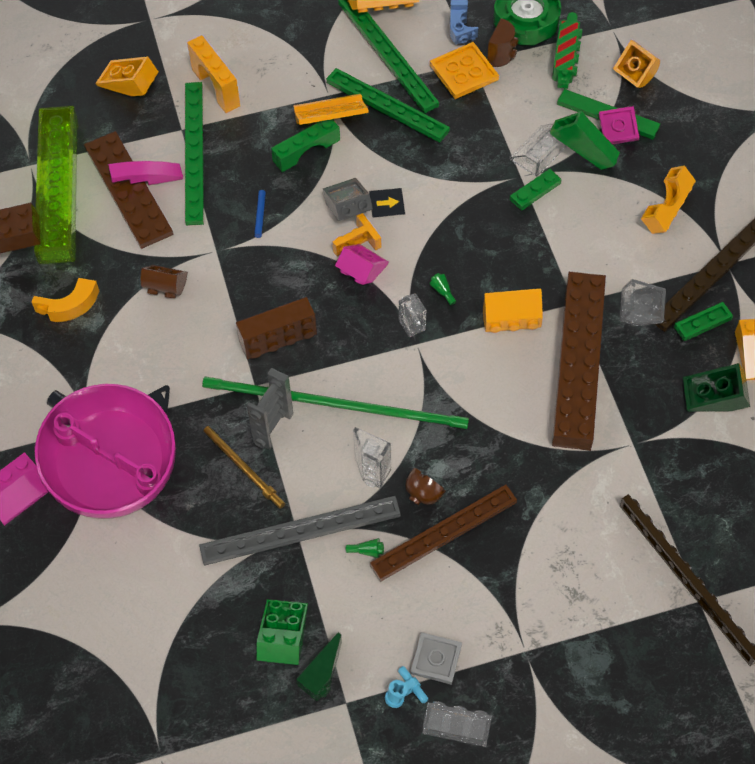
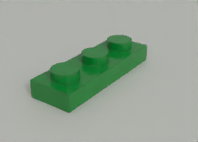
M548 169L510 195V201L522 211L560 185L562 179L551 169Z
M721 302L675 323L674 328L683 341H686L732 320L733 315L724 302Z

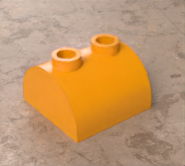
M630 40L613 70L637 88H641L649 83L658 71L660 59L634 40Z

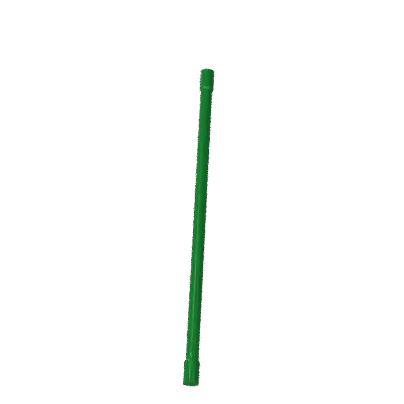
M204 376L202 383L203 388L264 396L269 388ZM291 391L292 401L443 424L462 429L468 428L469 418L448 416Z

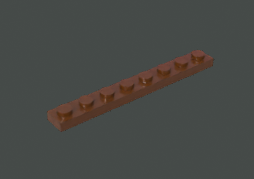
M504 485L370 562V567L380 582L516 504L517 499L508 486Z

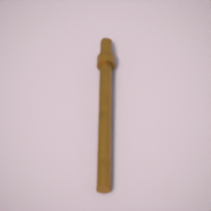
M210 426L204 429L207 436L263 491L262 494L268 500H271L279 509L285 506V502L276 494V490L272 486H268Z

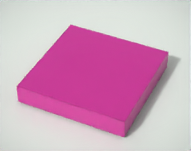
M634 106L599 112L602 134L611 144L639 140Z

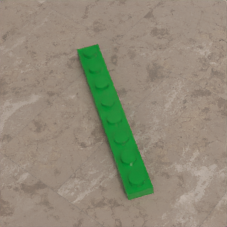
M337 68L326 78L327 84L348 95L361 94L365 104L439 143L449 133V126Z

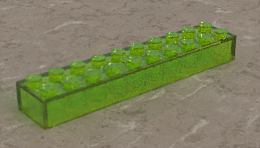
M74 106L39 108L36 211L39 214L41 244L34 246V253L39 264L75 261L78 119Z

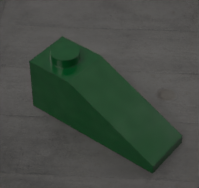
M339 632L296 679L298 687L316 702L321 697H326L331 690L330 686L342 644V635Z

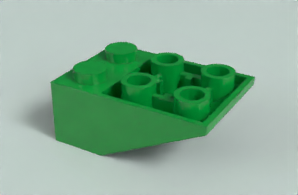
M267 599L257 638V661L299 665L308 603Z

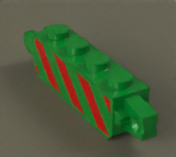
M574 12L569 13L567 20L560 21L552 75V79L557 81L558 88L568 89L569 84L572 83L573 76H577L578 66L574 65L578 64L579 54L576 51L580 52L581 41H578V39H581L583 29H579L580 22L577 21L578 16Z

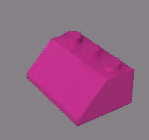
M25 452L0 470V521L4 526L48 493L39 476L37 466Z

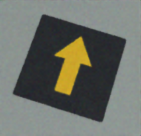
M402 188L369 191L373 218L405 215Z

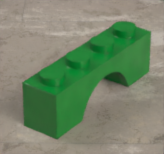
M333 119L320 121L272 147L273 162L281 172L286 171L297 165L301 155L309 148L316 145L328 148L340 141V127Z

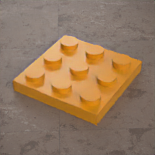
M474 42L430 60L431 68L454 99L499 80V74Z

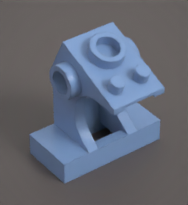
M451 0L450 37L455 45L464 44L468 40L474 41L478 37V27L464 25L467 22L468 0Z

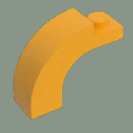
M78 278L74 290L68 296L62 299L34 296L32 305L35 312L42 315L48 314L50 321H69L80 317L93 306L99 294V288L94 280Z

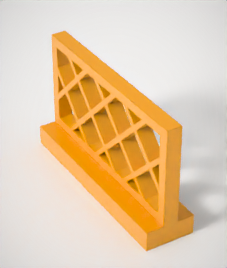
M361 94L293 105L296 123H299V125L369 113Z

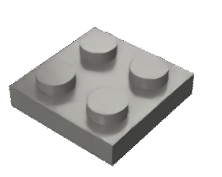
M421 632L411 674L452 685L462 642Z

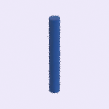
M260 190L258 193L254 235L256 238L262 237L266 195L264 190Z

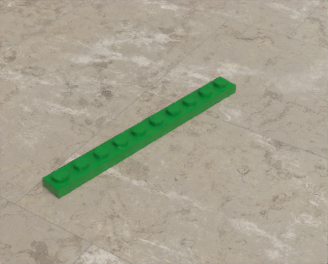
M338 0L341 8L425 114L439 107V101L368 12L358 13V9L352 10L348 0Z
M202 82L185 83L186 226L204 225Z

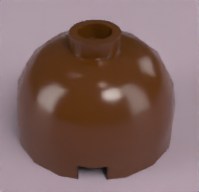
M416 468L412 469L406 479V490L411 495L409 499L417 505L420 503L432 505L438 502L446 492L442 486L427 475H422L421 471Z

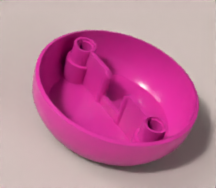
M120 384L92 385L77 390L63 398L45 417L38 431L35 444L37 470L48 492L68 510L96 519L122 517L138 511L149 504L167 484L173 471L176 455L173 428L161 406L147 394Z

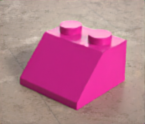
M357 244L343 247L335 266L340 269L341 273L354 277L357 283L364 285L372 283L386 268L389 261L363 245Z

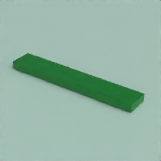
M567 89L563 90L557 101V105L576 112L582 111L585 115L600 120L599 112L619 109ZM635 115L639 135L653 140L660 128V123Z

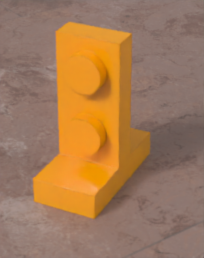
M363 213L356 215V225L358 228L332 241L333 252L336 256L341 254L343 247L362 244L366 241L371 244L375 251L381 248V236Z

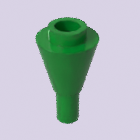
M435 274L431 278L430 285L445 297L450 305L455 304L457 301L451 294L445 274Z
M377 538L359 543V545H346V553H359L379 558L381 554H384V543L380 542V539Z

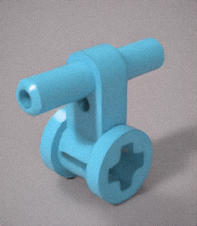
M402 666L399 668L398 672L405 682L394 680L389 684L385 695L386 704L392 708H398L403 704L404 697L414 692L421 703H426L428 697L421 689V684L416 677L413 678L406 667Z

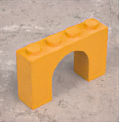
M201 35L188 41L187 45L192 70L200 80L210 76L219 106L225 113L240 107L237 79L206 39Z

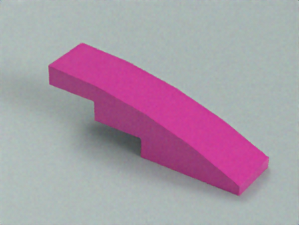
M133 161L108 164L112 182L130 180V184L148 181V185L183 179L179 163Z

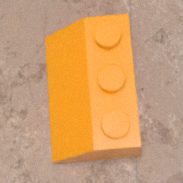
M541 289L485 293L483 305L485 332L497 333L506 330L517 331L519 329L533 330L541 328L543 319Z

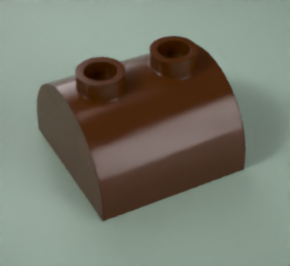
M502 18L488 44L487 60L492 67L507 65L512 59H515L517 49H514L518 43V38L515 37V28L509 21Z
M157 265L147 266L141 270V286L148 289V294L158 295L160 291L165 292V297L176 298V295H181L184 290L188 272Z

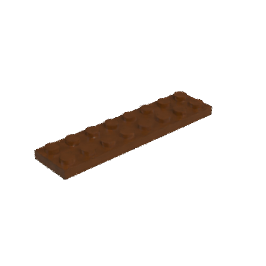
M114 131L85 143V150L139 247L143 249L174 235L172 228L145 181L130 184V180L112 182L108 164L133 162L117 132Z

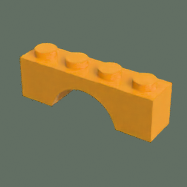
M685 165L671 168L665 177L666 199L664 204L648 206L641 217V220L652 234L664 233L669 229L671 222L677 216V212L696 182Z

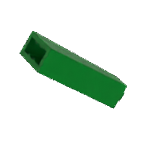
M582 111L555 120L550 131L553 137L601 170L615 166L620 152Z

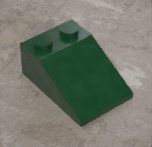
M740 363L683 377L688 412L735 411L751 407L746 374Z

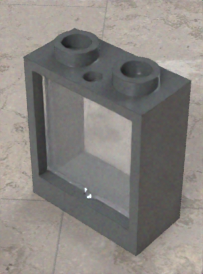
M357 178L323 188L326 205L339 221L373 210L370 194Z

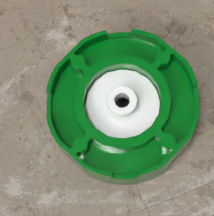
M496 0L493 23L496 28L501 18L509 21L515 28V37L518 38L517 44L536 45L551 38L556 33L560 21L561 2L560 0Z

